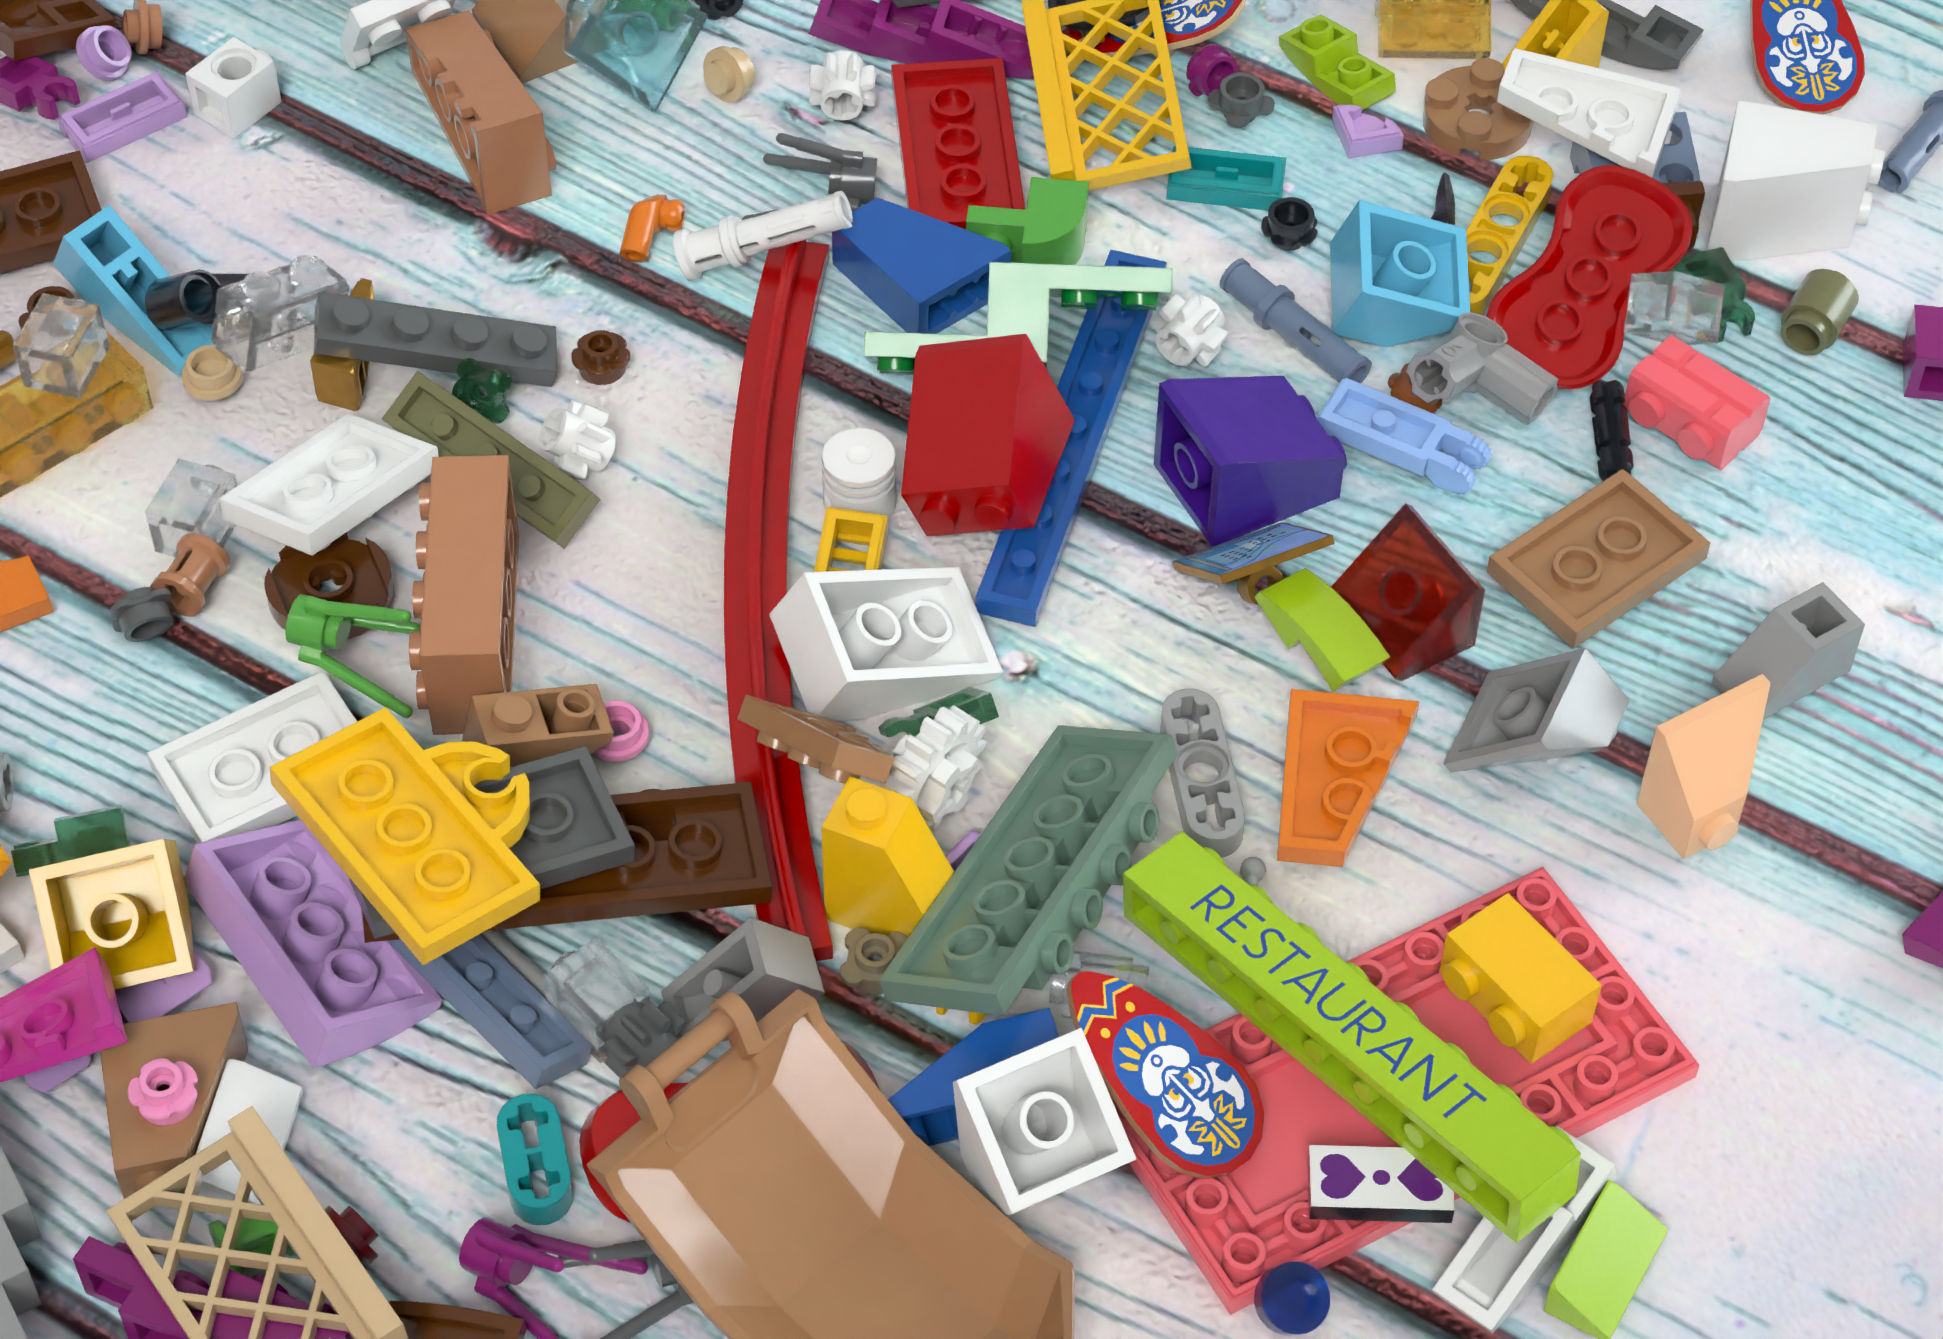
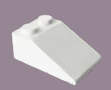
M959 567L804 572L769 614L807 712L831 720L844 721L870 718L996 680L1003 673Z

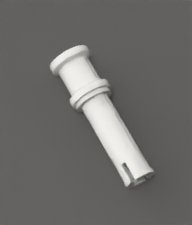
M838 191L819 199L785 207L754 218L741 220L739 217L730 215L722 217L719 225L692 233L687 229L675 231L673 235L674 252L682 274L688 281L700 279L704 271L731 264L734 268L746 266L754 254L828 232L851 228L853 216L846 195L843 191Z

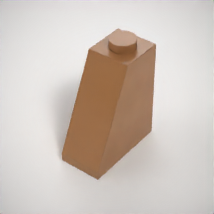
M237 1002L126 1023L124 1028L128 1042L100 1051L113 1166L124 1199L196 1154L227 1060L244 1061L248 1052L247 1039ZM166 1058L174 1064L178 1061L187 1063L195 1070L198 1082L194 1085L198 1096L193 1110L182 1121L167 1126L156 1125L147 1121L141 1116L139 1107L131 1105L127 1093L130 1081L140 1076L141 1067L152 1060ZM162 1084L157 1088V1091H164L170 1088V1086ZM185 1187L184 1189H182L181 1191L177 1192V1193H183V1194H184V1193H185V1190H186V1187Z

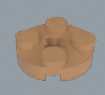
M1481 58L1474 61L1471 66L1448 70L1429 81L1426 85L1423 127L1428 137L1448 153L1460 156L1461 148L1469 151H1480L1478 159L1493 160L1509 156L1520 150L1527 143L1535 121L1497 102L1499 86L1504 75V67L1494 59ZM1471 109H1481L1487 111L1489 115H1486L1479 111H1468Z

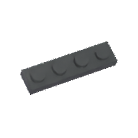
M319 292L315 305L314 354L552 387L557 374L556 326Z

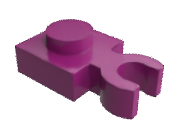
M8 56L0 59V103L18 112L26 107L35 105L40 116L51 120L59 117L56 106L57 101H67L73 105L80 103L75 81L69 77L59 76L55 65L38 57L13 61Z

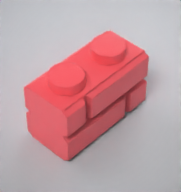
M1671 334L1655 348L1652 355L1646 356L1633 368L1629 375L1625 393L1626 402L1623 405L1638 424L1646 428H1656L1676 441L1682 451L1689 457L1698 460L1704 459L1722 471L1738 456L1740 450L1743 451L1759 436L1763 429L1771 398Z

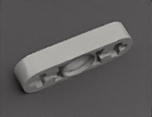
M1181 689L1170 694L1162 705L1160 733L1172 735L1178 754L1169 767L1182 828L1183 832L1200 846L1213 849L1223 858L1231 855L1240 847L1245 824V811L1220 710L1215 699L1208 693L1198 689ZM1192 716L1194 723L1199 724L1198 740L1189 742L1190 734L1187 722L1180 717ZM1201 762L1214 766L1220 775L1210 782H1197L1190 779L1184 770L1191 764ZM1215 803L1217 823L1220 827H1224V830L1213 831L1210 823L1205 822L1207 805Z

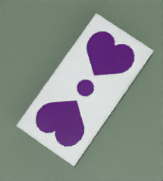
M1309 1145L1307 1157L1309 1219L1452 1223L1455 1211L1453 1190L1426 1169L1405 1148Z

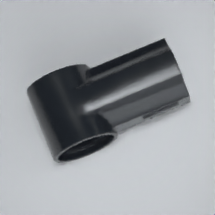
M198 269L155 280L149 285L145 294V308L153 324L160 329L168 331L186 327L261 326L267 324L268 315L274 308L273 288L265 282L262 274H211L208 271Z

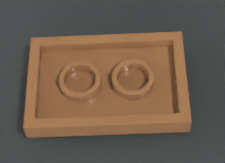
M1621 469L1489 556L1487 573L1574 649L1707 558L1711 542L1628 472Z

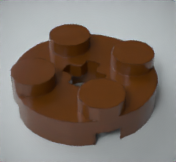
M347 532L333 541L327 548L313 556L286 545L279 552L280 561L275 565L272 573L268 568L265 576V592L274 620L285 630L291 606L300 594L333 602L390 608L389 605L394 594V585L389 560L381 547L365 538L366 545L360 541L348 539ZM332 579L335 585H343L332 592H320V582ZM351 626L348 639L356 637L370 628Z

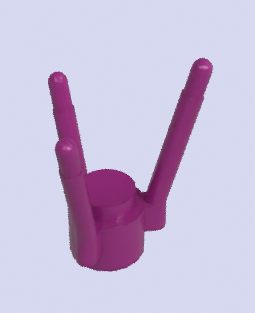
M483 1217L474 1223L463 1240L459 1254L460 1266L464 1270L478 1276L474 1287L475 1292L494 1300L512 1317L524 1319L527 1330L537 1339L561 1338L505 1288L508 1283L518 1285L523 1282L533 1265L556 1273L561 1272L565 1266L564 1261L547 1253L638 1275H643L648 1270L646 1262L634 1258L591 1262L588 1258V1252L593 1247L537 1234L517 1224L509 1227L490 1217Z

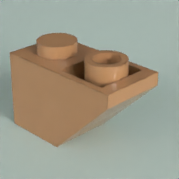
M587 684L473 695L470 700L462 742H478L498 748L510 755V767H514L584 746L587 747L591 755L610 743L614 732L598 685Z

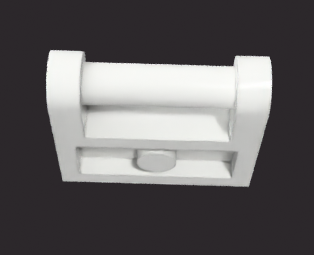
M370 0L351 8L340 38L341 50L347 63L352 69L369 64L371 56L406 42V28L451 16L455 0Z

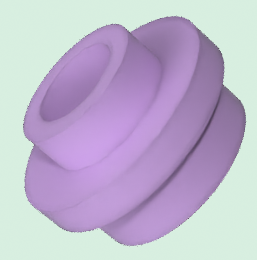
M108 25L93 26L86 29L77 38L76 51L83 67L94 77L104 81H112L125 73L132 52L127 38L118 29Z

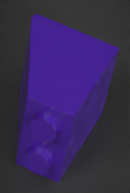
M1284 376L1169 379L1159 383L1153 465L1211 547L1340 498L1343 470L1347 467L1344 448L1335 436H1329L1317 421L1310 401L1304 395H1298Z

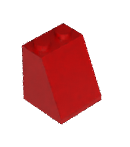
M1026 333L920 345L916 352L901 496L926 536L1032 528L1035 526L1075 419Z

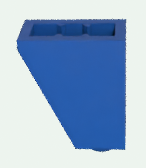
M878 197L856 210H851L853 216L851 228L832 232L833 265L906 333L938 334L988 304L989 262L1011 263V250L1004 243Z

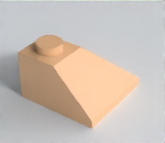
M1763 674L1656 726L1637 805L1683 859L1705 848L1715 850L1724 846L1735 836L1739 829L1738 823L1748 792L1771 684Z

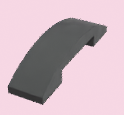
M1511 0L1533 19L1537 18L1549 2V0ZM1596 0L1609 11L1601 56L1626 64L1655 69H1678L1700 40L1704 29L1657 5L1652 8L1646 17H1643L1611 0Z

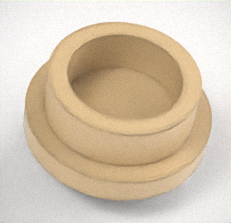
M726 46L717 47L706 54L703 63V75L708 89L717 98L727 103L742 99L755 81V70L749 56L739 48H729Z
M201 346L193 350L186 359L182 369L184 388L191 396L200 400L214 401L226 398L233 394L243 381L241 363L223 346Z

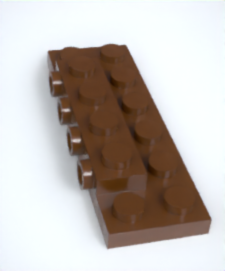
M751 782L667 790L646 789L635 793L610 795L634 842V862L540 889V901L486 931L771 903L772 884ZM361 909L365 943L400 939L396 933L374 939Z

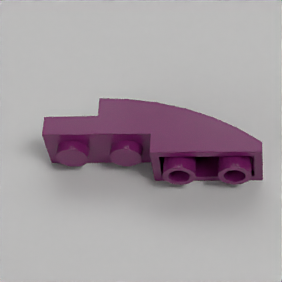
M88 1236L73 1258L86 1294L118 1308L128 1339H188L127 1244L117 1242L114 1246H111ZM229 1269L221 1298L258 1303L265 1276L256 1274L251 1279ZM185 1270L176 1271L173 1286L177 1292L208 1295L210 1286L203 1279ZM277 1282L271 1305L309 1310V1304L291 1297L288 1291ZM324 1303L323 1313L336 1314L329 1304ZM189 1309L199 1324L203 1311ZM217 1313L210 1339H248L253 1318ZM267 1320L262 1339H301L304 1325ZM320 1327L317 1328L315 1339H353L347 1331Z

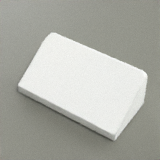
M228 1059L196 1154L231 1133L232 1131L227 1121L250 1106L254 1107L284 1151L303 1094L302 1087L244 1061ZM231 1159L203 1177L198 1196L234 1201L241 1174ZM251 1190L248 1203L261 1204Z

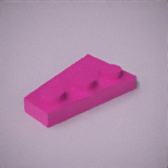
M95 947L0 998V1082L128 1042L109 967Z

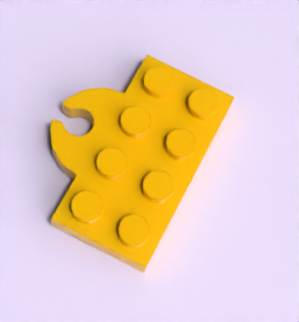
M385 707L269 767L271 785L422 965L429 963L540 901V883L509 849L520 840L530 820L529 781L526 774L522 773L513 776L508 787L497 793L481 792L474 787L477 783L485 780H501L510 773V755L498 748L478 742H446L423 750Z

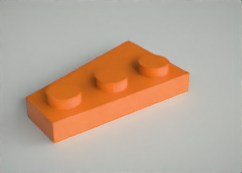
M1291 689L1277 861L1343 867L1417 717L1419 701Z

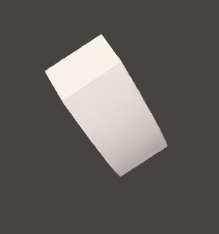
M1563 1129L1561 1130L1569 1136L1576 1149L1581 1152L1576 1195L1517 1244L1488 1219L1483 1217L1432 1289L1435 1295L1492 1334L1537 1285L1583 1227L1607 1181L1610 1180L1615 1183L1617 1180L1616 1165Z

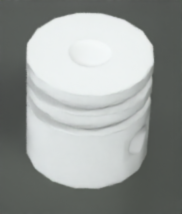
M860 427L845 429L831 436L824 445L821 456L825 512L827 507L887 515L889 520L894 514L896 506V453L893 443L880 432Z

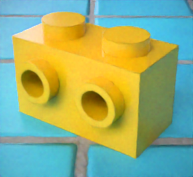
M1509 893L1446 935L1439 970L1445 984L1457 998L1463 1001L1468 1000L1488 1020L1492 1032L1502 1044L1507 1047H1514L1530 1064H1533L1592 1023L1602 984Z

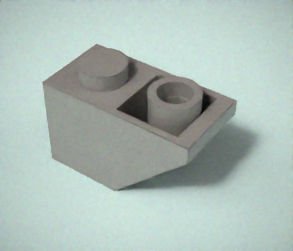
M1822 582L1774 608L1714 674L1712 684L1721 693H1724L1763 674L1771 683L1763 717L1764 720L1850 672L1865 623Z

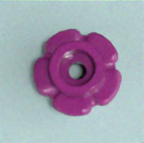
M1210 44L1203 47L1190 58L1187 65L1186 77L1190 80L1189 90L1197 97L1203 94L1208 96L1215 89L1220 90L1221 81L1226 76L1238 73L1236 61L1231 58L1228 51L1222 50L1220 45Z

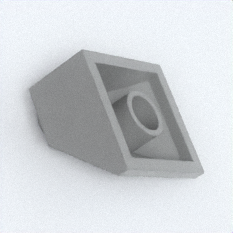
M1586 648L1488 672L1443 765L1451 773L1554 759L1587 751L1595 752L1608 747L1616 736L1617 726L1629 703V699Z

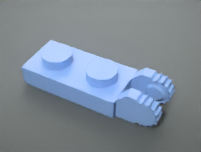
M1348 378L1341 380L1316 417L1329 436H1335L1341 443L1422 477L1426 474L1435 487L1445 491L1450 490L1451 493H1457V495L1461 493L1465 495L1466 492L1470 491L1476 481L1474 478L1476 474L1472 470L1476 468L1480 470L1482 467H1485L1492 456L1490 453L1492 449L1489 448V444L1484 442V439H1480L1468 431L1451 425L1452 421Z

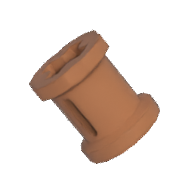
M187 533L178 541L176 546L177 556L168 570L160 572L150 587L155 590L161 588L169 589L173 597L168 603L172 604L174 613L185 617H194L205 605L204 594L213 580L224 576L231 562L226 551L214 540L201 534Z

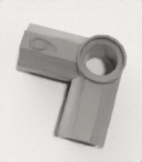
M1469 312L1460 315L1451 333L1415 354L1406 370L1411 378L1412 392L1427 403L1440 398L1448 400L1460 391L1471 393L1479 391L1527 425L1535 421L1550 403L1558 389L1557 382L1559 379L1506 344L1508 340L1507 334L1495 321L1486 316Z

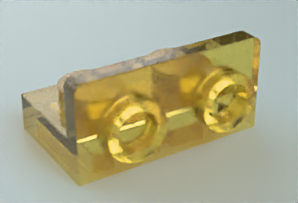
M1376 0L1375 17H1378V57L1481 59L1489 58L1491 54V0Z

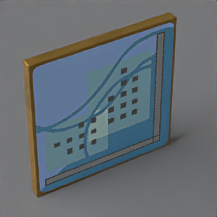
M1280 522L1172 562L1174 569L1219 584H1225L1238 579V590L1242 599L1256 605L1258 602L1254 598L1257 595L1255 586L1261 577L1266 576L1268 587L1284 579L1282 573L1274 567L1275 565L1335 543L1331 534Z

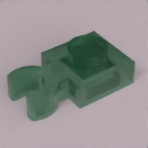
M1723 247L1685 255L1666 273L1665 276L1688 315L1693 316L1706 313L1708 317L1706 332L1714 342H1723L1727 327L1726 322L1736 324L1744 336L1751 335L1755 313L1753 308L1744 301L1747 286Z

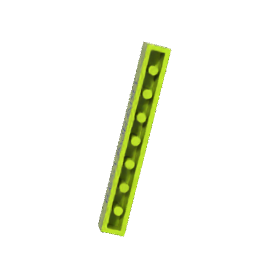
M1181 831L1123 873L1124 917L1395 1143L1405 1148L1426 1169L1516 1244L1576 1195L1581 1152L1576 1149L1574 1143L1565 1132L1557 1127L1546 1125L1523 1106L1519 1097L1509 1087L1494 1083L1471 1064L1466 1054L1458 1046L1450 1042L1445 1043L1422 1025L1416 1014L1407 1005L1401 1002H1394L1370 983L1367 975L1361 968L1351 962L1345 963L1321 943L1319 937L1309 926L1293 921L1273 904L1263 889L1256 885L1247 884L1231 871L1213 849L1209 847L1203 848Z

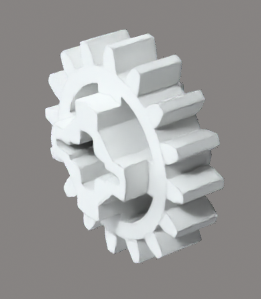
M954 705L950 710L945 707L939 708L934 720L929 717L923 720L918 735L906 734L898 742L892 751L895 759L887 782H881L879 787L912 798L929 829L935 832L939 828L944 815L949 813L956 816L969 799V788L974 776L981 768V761L977 756L985 749L987 744L986 741L981 739L986 732V727L979 724V720Z

